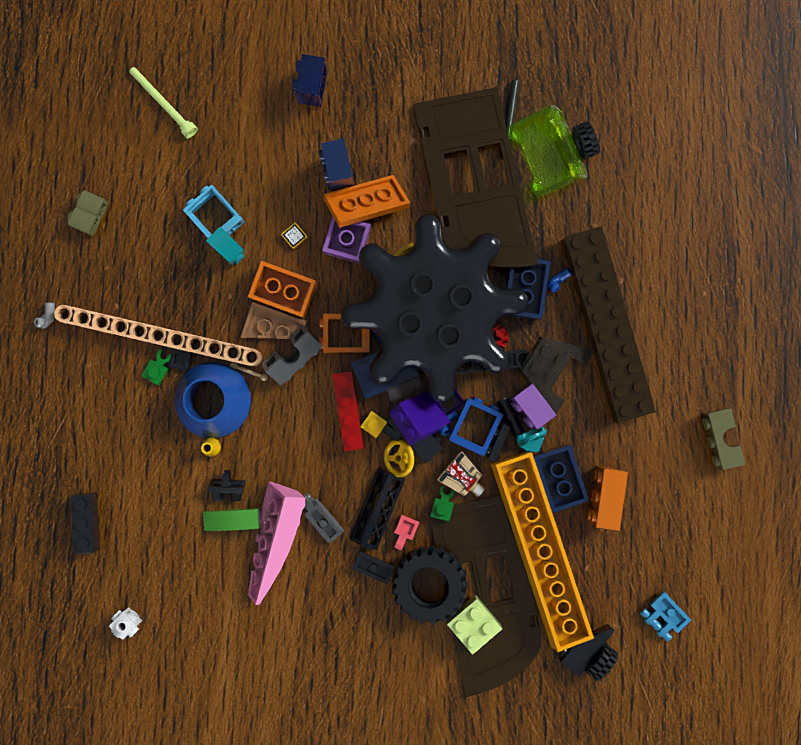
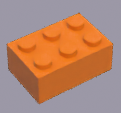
M261 261L248 297L254 301L305 319L318 283L313 279Z
M597 466V469L593 471L592 481L595 483L594 489L590 491L589 498L592 504L591 508H588L587 519L596 528L620 531L628 472Z

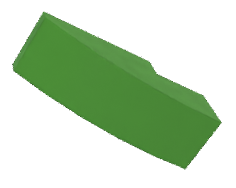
M238 508L203 511L204 531L259 529L261 527L260 509Z

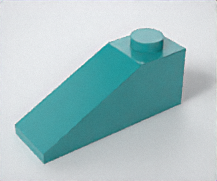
M221 227L206 240L232 265L235 263L239 264L245 257L246 251Z

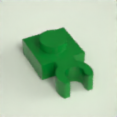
M161 349L156 354L157 360L151 359L142 374V377L157 385H160L169 370V368L165 367V364L171 360V354L166 359L162 358L164 350Z
M442 486L440 488L442 497L441 499L435 498L431 517L450 522L454 503L449 502V499L454 496L455 491L451 489V493L445 495V487Z

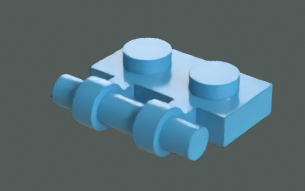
M664 591L649 603L654 609L652 612L649 613L646 608L640 611L644 621L648 625L650 624L656 630V634L659 637H663L666 642L672 638L668 633L672 628L676 633H679L691 621ZM659 616L666 621L664 625H661L656 620Z

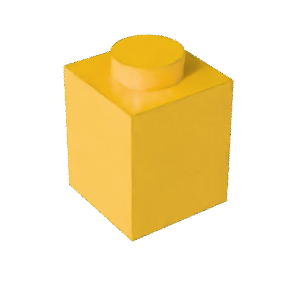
M371 411L361 425V428L377 438L387 424V421Z

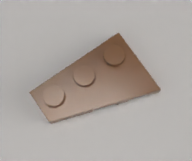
M252 302L241 338L290 339L289 337L302 325L306 327L307 320L257 302Z

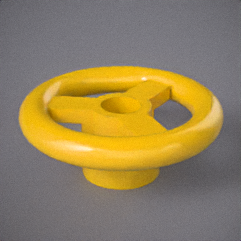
M402 439L390 441L384 451L385 466L396 477L408 475L414 466L413 450ZM400 445L398 452L390 455L392 447ZM390 461H395L396 464H399L402 471H396Z

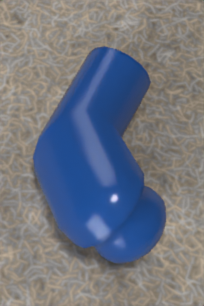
M566 267L548 281L547 287L550 288L551 292H557L560 289L559 284L572 276L571 270Z

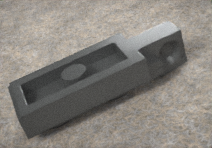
M308 492L303 495L306 498L305 508H303L304 515L327 543L332 542L345 531L317 498L314 499Z

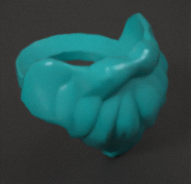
M542 426L539 429L530 430L528 433L517 435V445L526 451L539 452L544 436L547 433L546 429Z

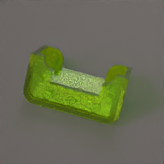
M549 105L509 126L511 130L509 134L512 141L521 144L535 178L532 181L531 188L538 197L588 177L560 108Z

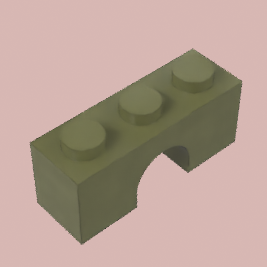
M723 408L703 413L704 418L702 422L704 428L708 431L709 437H707V442L713 451L712 462L717 469L726 470L746 465L741 446H727L723 440L725 431L736 427L732 409Z

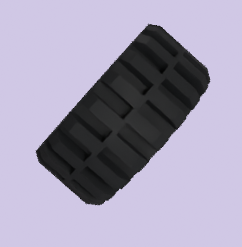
M422 546L415 551L412 550L400 561L392 579V594H395L394 601L396 605L401 606L400 611L403 614H409V619L413 621L418 619L421 624L430 622L432 625L437 624V621L440 620L441 622L447 621L448 617H453L457 610L461 608L466 595L467 575L462 568V563L455 558L452 552L448 553L442 547L438 549L435 546L427 548ZM432 567L438 569L446 576L448 590L442 599L432 602L425 601L415 594L412 588V578L419 569Z

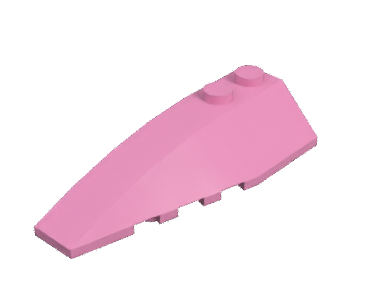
M268 482L260 512L261 531L260 534L256 535L258 552L254 553L253 556L255 570L251 571L248 591L249 598L256 605L261 603L279 574L290 551L297 528L300 525L302 510L305 507L306 498L301 493L274 482Z

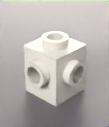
M128 607L123 612L119 610L111 618L113 622L109 627L116 637L123 640L127 636L131 638L139 630L137 626L142 620L135 611Z

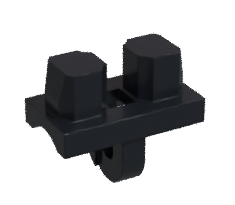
M224 470L222 480L211 479L208 493L212 494L213 501L223 500L224 493H231L232 501H241L246 480H231V471Z

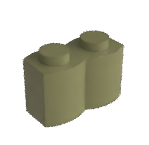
M83 190L76 198V208L68 215V225L93 236L106 211L108 201Z

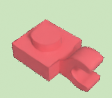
M401 515L394 532L399 535L394 548L402 551L406 539L413 540L420 522Z

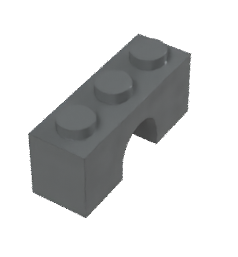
M304 325L289 337L295 346V351L291 355L284 357L274 351L262 363L265 372L280 385L288 382L298 369L303 368L306 362L312 356H315L322 347L319 339Z

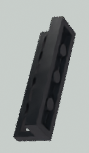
M380 468L377 469L349 538L360 546L378 549L405 478L396 477ZM393 479L398 480L395 488L391 490L390 486ZM389 498L388 505L384 507V501ZM382 515V521L377 525V518ZM375 533L373 543H368L370 536Z

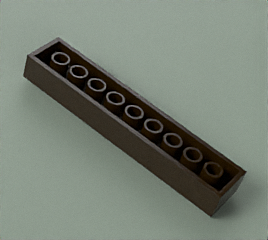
M602 226L565 236L561 240L569 269L572 272L573 283L613 421L620 423L655 413L656 410Z

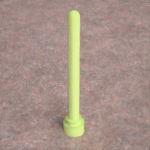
M130 68V74L180 125L181 133L187 139L191 138L198 130L193 122L185 121L136 68Z

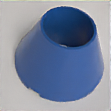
M219 362L202 363L191 368L179 381L175 391V409L182 424L192 433L205 438H219L233 433L244 423L251 407V393L246 380L236 369ZM209 381L217 384L224 394V406L221 412L212 419L202 416L197 411L194 403L195 393L198 388Z

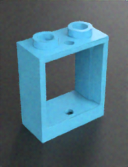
M212 184L209 187H204L200 191V195L196 199L189 200L183 209L207 238L212 234L194 213L214 195L233 215L221 227L224 231L231 235L245 223Z

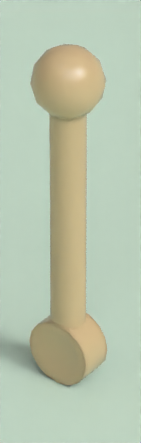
M236 362L230 364L232 368L257 376L262 381L268 379L267 374H259L238 366Z

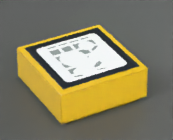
M296 222L281 234L293 250L308 238Z

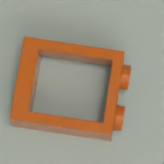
M323 314V318H320V330H323V337H320V343L322 344L320 349H323V353H370V329H362V348L329 347V320H341V314Z

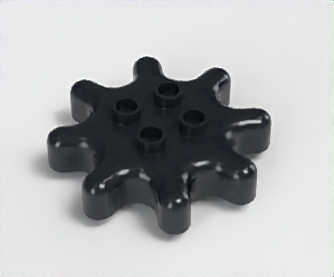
M424 214L418 217L413 224L414 242L412 248L407 253L393 256L381 246L373 243L366 244L361 248L359 261L374 276L376 281L375 291L372 297L366 301L353 302L344 306L340 318L342 324L348 329H371L379 336L381 349L372 360L369 368L374 382L383 385L388 384L404 368H417L425 373L428 393L433 400L446 402L454 395V373L462 364L469 361L477 362L491 373L496 374L507 369L509 356L494 341L492 335L496 321L501 317L517 315L525 311L529 300L526 293L520 289H499L491 283L488 276V267L500 250L499 239L494 234H479L466 248L454 250L443 242L441 225L438 218L432 214Z

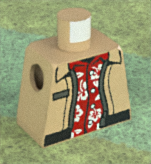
M461 450L437 477L441 483L464 496L470 490L478 497L485 490V487L478 482L482 476L481 473Z

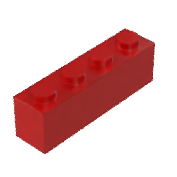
M353 372L332 374L344 451L364 448Z

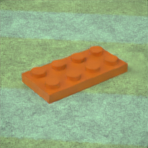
M394 175L324 194V201L339 228L403 210L410 206V201Z

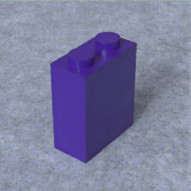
M428 391L399 403L389 412L410 446L440 432L450 423L437 401L433 400Z

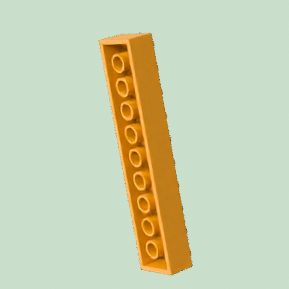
M524 452L492 463L491 467L551 647L560 652L594 639L532 452Z

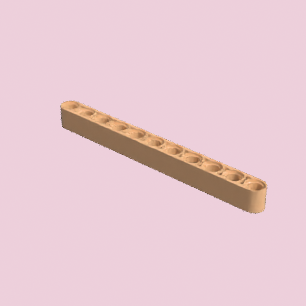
M60 305L54 311L55 318L63 323L249 366H257L262 361L261 353L253 348L67 305ZM65 310L69 311V316L67 319H64L63 313ZM84 314H87L88 320L83 324L81 318ZM103 318H105L107 324L105 327L102 328L100 326V321ZM124 322L125 330L120 332L118 326ZM142 326L144 328V334L139 337L137 335V330L139 327ZM158 331L163 333V338L160 341H157L155 338ZM177 335H180L182 338L179 345L174 343V338ZM198 339L201 345L195 350L192 343ZM213 344L219 345V351L216 354L211 352ZM232 348L238 350L236 358H231L229 355ZM255 352L257 359L255 362L250 363L248 355Z

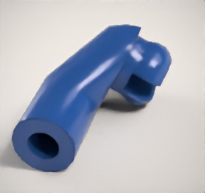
M456 411L447 416L450 423L439 432L442 436L450 434L451 421L459 417Z

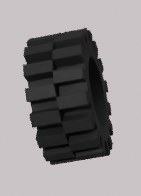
M589 121L572 128L574 143L584 160L600 154L599 140Z
M605 643L585 669V672L597 681L602 680V678L606 677L607 673L611 672V668H614V663L617 662L619 656L618 652Z

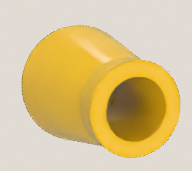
M215 438L205 439L201 446L202 452L209 457L216 456L221 449L219 441ZM210 445L211 450H207L206 446Z

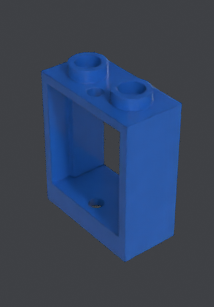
M473 396L472 399H466L448 440L484 456L503 414L500 413V408L491 404L489 407L482 405L483 401ZM470 405L496 416L482 447L457 435Z

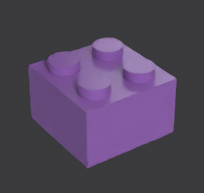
M332 216L323 253L361 265L359 252L367 244L371 224L358 222L339 228Z
M527 384L510 397L512 400L511 406L516 412H521L524 416L522 420L528 428L539 429L556 416V413L533 384Z

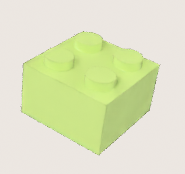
M476 595L457 610V613L453 617H448L446 621L450 629L472 655L502 630L500 623Z

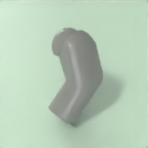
M45 303V314L34 320L35 327L40 329L47 328L55 320V303Z

